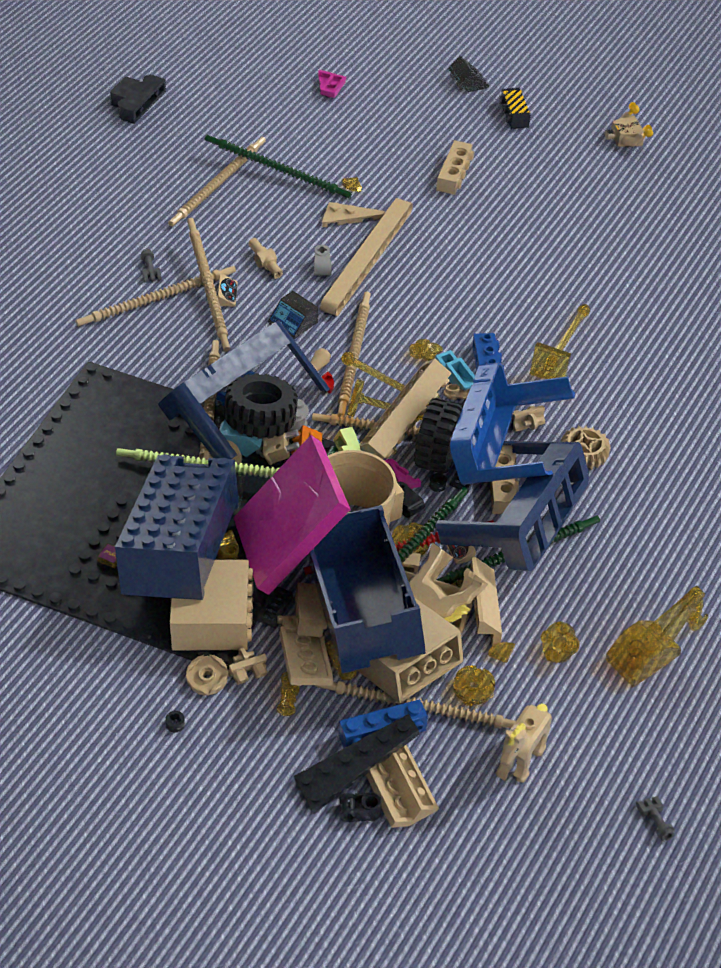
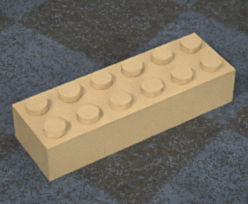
M436 359L422 364L360 442V450L374 454L381 459H388L394 452L393 447L404 440V433L415 426L417 423L415 419L426 412V405L429 401L438 396L437 391L440 387L444 388L447 385L451 372Z

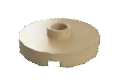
M215 655L198 656L191 661L186 671L187 682L192 691L199 695L207 696L222 690L229 676L226 664ZM206 675H211L210 678H204Z

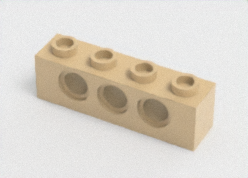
M454 140L438 175L436 191L455 195L457 189L461 188L462 179H465L466 170L470 167V160L472 161L474 157V151H472L473 144Z
M512 445L502 446L495 467L516 464V453H513ZM510 479L490 482L492 514H502L519 490L518 481Z

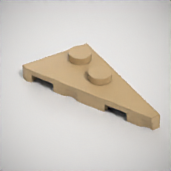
M329 202L322 221V227H327L328 223L335 222L338 225L363 222L364 218L371 217L373 220H379L383 217L385 211Z

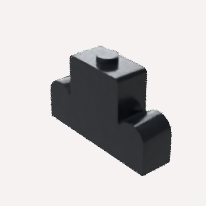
M145 75L142 78L143 81L124 77L110 91L111 105L119 108V118L135 124L166 92V79L155 75Z

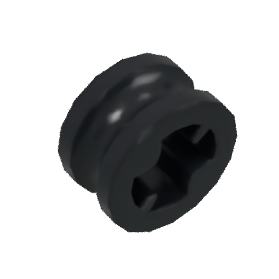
M440 473L433 474L430 477V489L435 492L444 491L447 482L446 476Z
M171 711L166 715L167 730L177 733L184 729L185 717L183 713ZM175 719L179 720V723L176 722V724H173L171 721L173 720L175 722Z

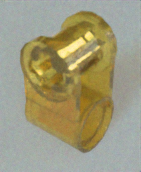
M232 530L225 533L217 553L220 560H239V546Z

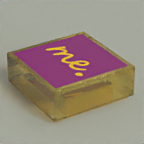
M107 543L98 554L97 561L115 568L117 566L115 546Z

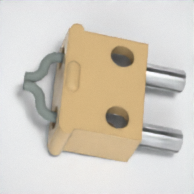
M298 430L284 433L279 437L274 436L269 439L263 437V443L256 450V454H260L261 457L265 458L269 465L290 458L289 452L300 447L298 442L289 445L290 438L299 436Z

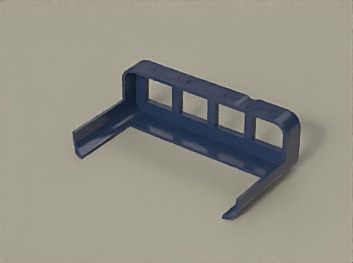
M278 320L177 386L157 405L169 421L181 414L213 458L233 459L237 456V453L200 405L202 402L285 346L289 347L321 392L323 390L327 392L330 388L281 321Z
M504 441L503 445H512L513 453L542 455L538 462H543L545 471L552 470L553 474L527 477L497 522L437 520L435 527L438 531L441 545L502 548L509 570L533 571L571 513L574 504L578 502L588 485V468L583 448L579 442ZM562 484L563 491L556 500L554 493L559 485ZM548 504L549 512L542 522L540 514ZM534 526L535 534L527 544L526 535Z

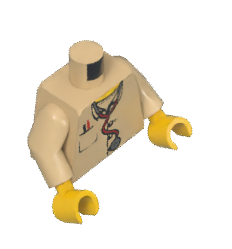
M631 102L629 104L630 110L612 122L611 130L605 131L606 140L614 139L619 147L643 146L645 137L653 136V131L649 124L645 125L642 129L636 117L631 116L639 112L638 105L635 102Z

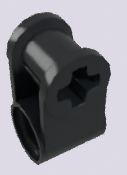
M397 482L404 491L402 514L406 518H411L425 508V503L421 496L416 494L407 484Z
M344 793L339 796V803L342 809L340 813L341 821L351 823L355 821H375L380 818L382 800L377 793Z

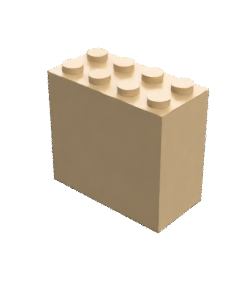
M215 560L204 587L205 595L203 600L172 598L170 614L172 650H239L240 648L248 650V642H252V629H248L252 625V613L249 612H252L253 597H249L253 594V582H249V580H253V568H249V560Z
M416 598V603L419 604L426 654L401 660L397 659L396 654L370 660L371 667L357 670L398 703L403 702L463 662L461 631Z

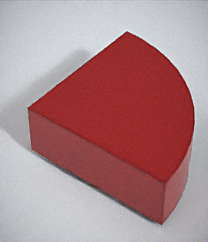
M326 372L322 378L329 386L330 390L327 392L330 394L334 389V380L332 374Z

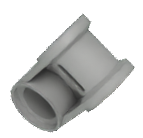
M318 245L314 250V276H331L330 249L326 245Z

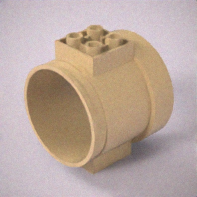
M345 450L328 455L348 505L364 508L382 505L388 527L389 522L402 517L404 491L396 482L395 473L387 462L374 454L359 450Z

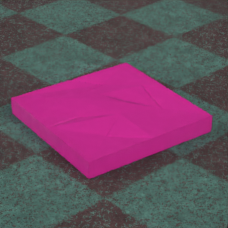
M312 435L306 439L276 471L273 477L233 517L244 551L246 552L247 560H249V566L253 568V578L256 586L268 595L350 511L348 502L323 444Z

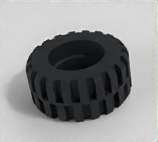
M254 373L253 375H244L242 378L238 377L226 389L225 420L233 430H237L240 434H246L247 437H257V439L279 437L287 433L295 424L298 395L291 384L289 385L284 379L280 380L277 376L272 377L270 374L259 375V373Z
M440 398L432 399L429 402L415 445L414 462L418 468L440 474L449 471L453 462L450 441L463 409L462 404Z

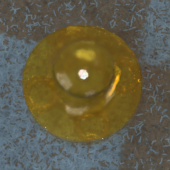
M555 622L541 634L543 652L548 661L554 663L566 662L579 650V639L576 637L573 627L568 623Z

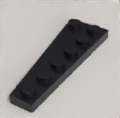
M407 714L294 775L293 777L312 813L314 814L335 799L336 794L344 788L347 790L356 779L368 774L372 767L384 762L393 753L420 735L419 730L410 715Z

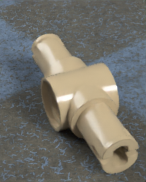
M252 238L248 245L255 253L254 258L257 266L269 270L275 279L280 278L283 275V271L276 264L277 257L272 248L266 249L256 238Z

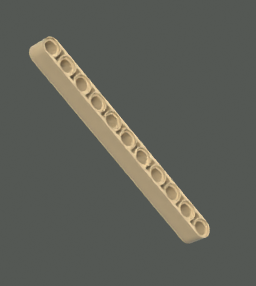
M399 198L393 201L324 296L320 305L321 311L335 316L340 314L411 214L413 203Z

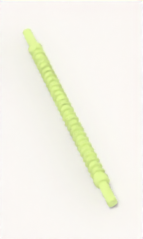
M117 448L116 450L117 456L134 458L136 461H142L143 459L144 462L147 460L155 462L158 455L164 454L163 452L159 454L157 451L155 453L153 451L148 453V450L143 452L142 449L134 451ZM184 456V463L208 464V459L202 458L201 460L200 457L195 459L194 456L192 458L190 456L185 458ZM235 462L238 474L243 473L246 475L248 473L249 476L254 474L255 477L257 475L260 477L264 475L265 478H268V476L271 478L279 469L274 467L269 469L268 466L266 468L264 466L259 468L258 465L253 467V464L248 466L247 463L245 465L239 463L238 465Z

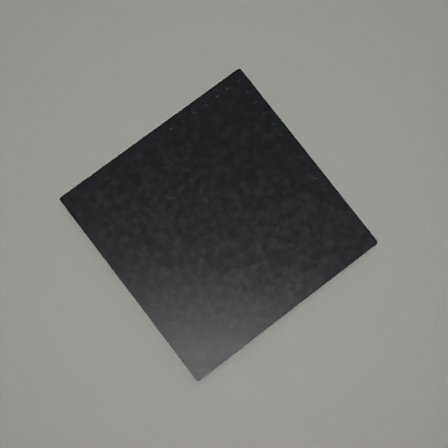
M87 362L0 477V591L191 661L198 656L215 655L221 658L226 664L227 670H230L229 665L234 663L233 657L238 656L239 650H172L170 631L172 598L121 594L117 559L113 563L99 557L107 544L116 546L154 464V461L149 462L147 460L144 462L143 459L142 461H136L134 458L117 456V448L134 451L142 449L143 452L148 450V453L150 451H153V453L157 451L159 454L163 452L164 454L169 453V455L174 454V456L179 454V456L184 455L185 458L187 456H190V458L194 456L197 459L199 457L201 441L181 414L169 421L157 405L174 389L93 362ZM205 401L200 404L203 409ZM215 403L214 424L220 429L222 422L225 420L224 406ZM292 438L289 439V445L293 444ZM322 438L326 454L332 446L337 447L333 441ZM256 451L247 457L241 454V463L243 465L245 463L248 466L253 464V467L258 465L259 468L261 466H264V468L268 466L269 469L272 467L275 469L280 468L289 459L287 458L269 465L265 458L261 457L260 454H256ZM236 472L238 495H242L239 509H234L236 512L232 514L215 560H247L246 552L244 551L233 517L270 479V476L268 478H265L264 475L262 477L259 475L255 477L254 474L249 476L248 473L244 475L243 473L238 474ZM255 580L252 581L253 594L249 596L253 597L252 612H249L252 613L251 628H248L252 630L268 597V594L257 588Z

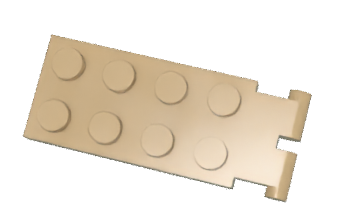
M277 616V624L282 625L280 626L279 634L290 685L332 686L333 675L323 634L322 637L297 635L296 616Z

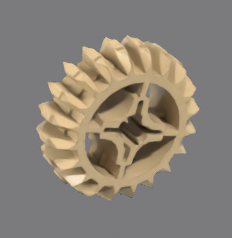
M578 425L576 429L572 427L570 431L566 430V433L561 438V442H579L581 444L587 468L590 470L593 467L599 468L600 465H604L607 458H609L611 449L609 439L606 438V434H601L600 430H594V427L591 429L587 428V426L581 428Z

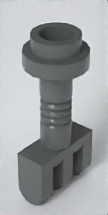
M144 249L140 255L141 260L146 263L147 270H142L144 282H148V276H150L151 281H155V275H157L158 280H162L160 268L153 267L154 253L150 249Z
M658 796L652 797V801L649 798L645 799L644 804L642 801L636 802L637 809L642 817L650 815L658 827L656 834L660 839L668 841L674 837L673 826L666 824L659 813L663 811V804Z

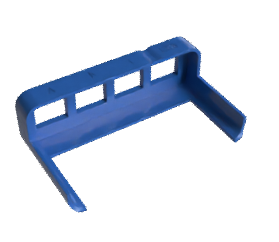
M500 362L479 365L473 385L469 390L450 441L452 458L461 484L552 475V470L545 471L543 462L495 466L515 407L574 399L575 392L571 388L569 377L508 384Z

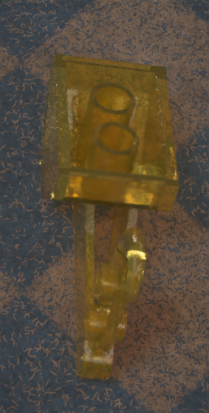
M694 586L684 597L655 621L639 620L628 627L608 650L606 660L632 687L638 685L681 655V647L674 639L686 622L692 631L700 629L706 623L708 614H705L703 618L701 615L704 607L703 598L705 593L698 586Z

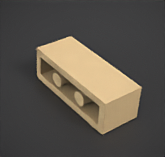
M297 583L295 594L297 635L322 637L323 629H327V622L316 585Z

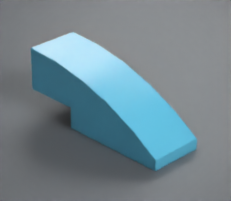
M451 350L435 356V359L451 372V375L448 377L450 383L459 385L460 389L464 391L471 388L475 375L462 358L457 359Z

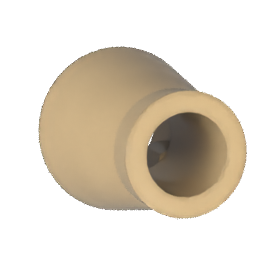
M324 348L315 351L311 363L317 371L330 362L331 354Z

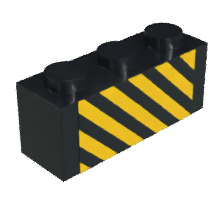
M520 87L502 89L501 95H499V104H502V111L506 115V122L509 123L510 128H529L531 114Z

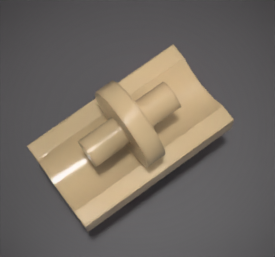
M543 405L537 407L530 406L523 411L515 410L512 413L511 419L513 430L515 432L528 428L535 430L539 425L545 424V407Z
M240 648L239 655L233 657L235 663L229 665V677L233 676L237 685H240L249 680L246 671L253 670L255 678L266 676L265 663L267 657L265 654L254 657L253 651L246 652L244 648Z

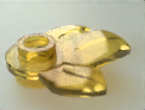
M419 339L415 344L410 345L409 351L413 358H423L430 361L435 359L436 354L441 353L443 348L439 344L431 343L428 339Z

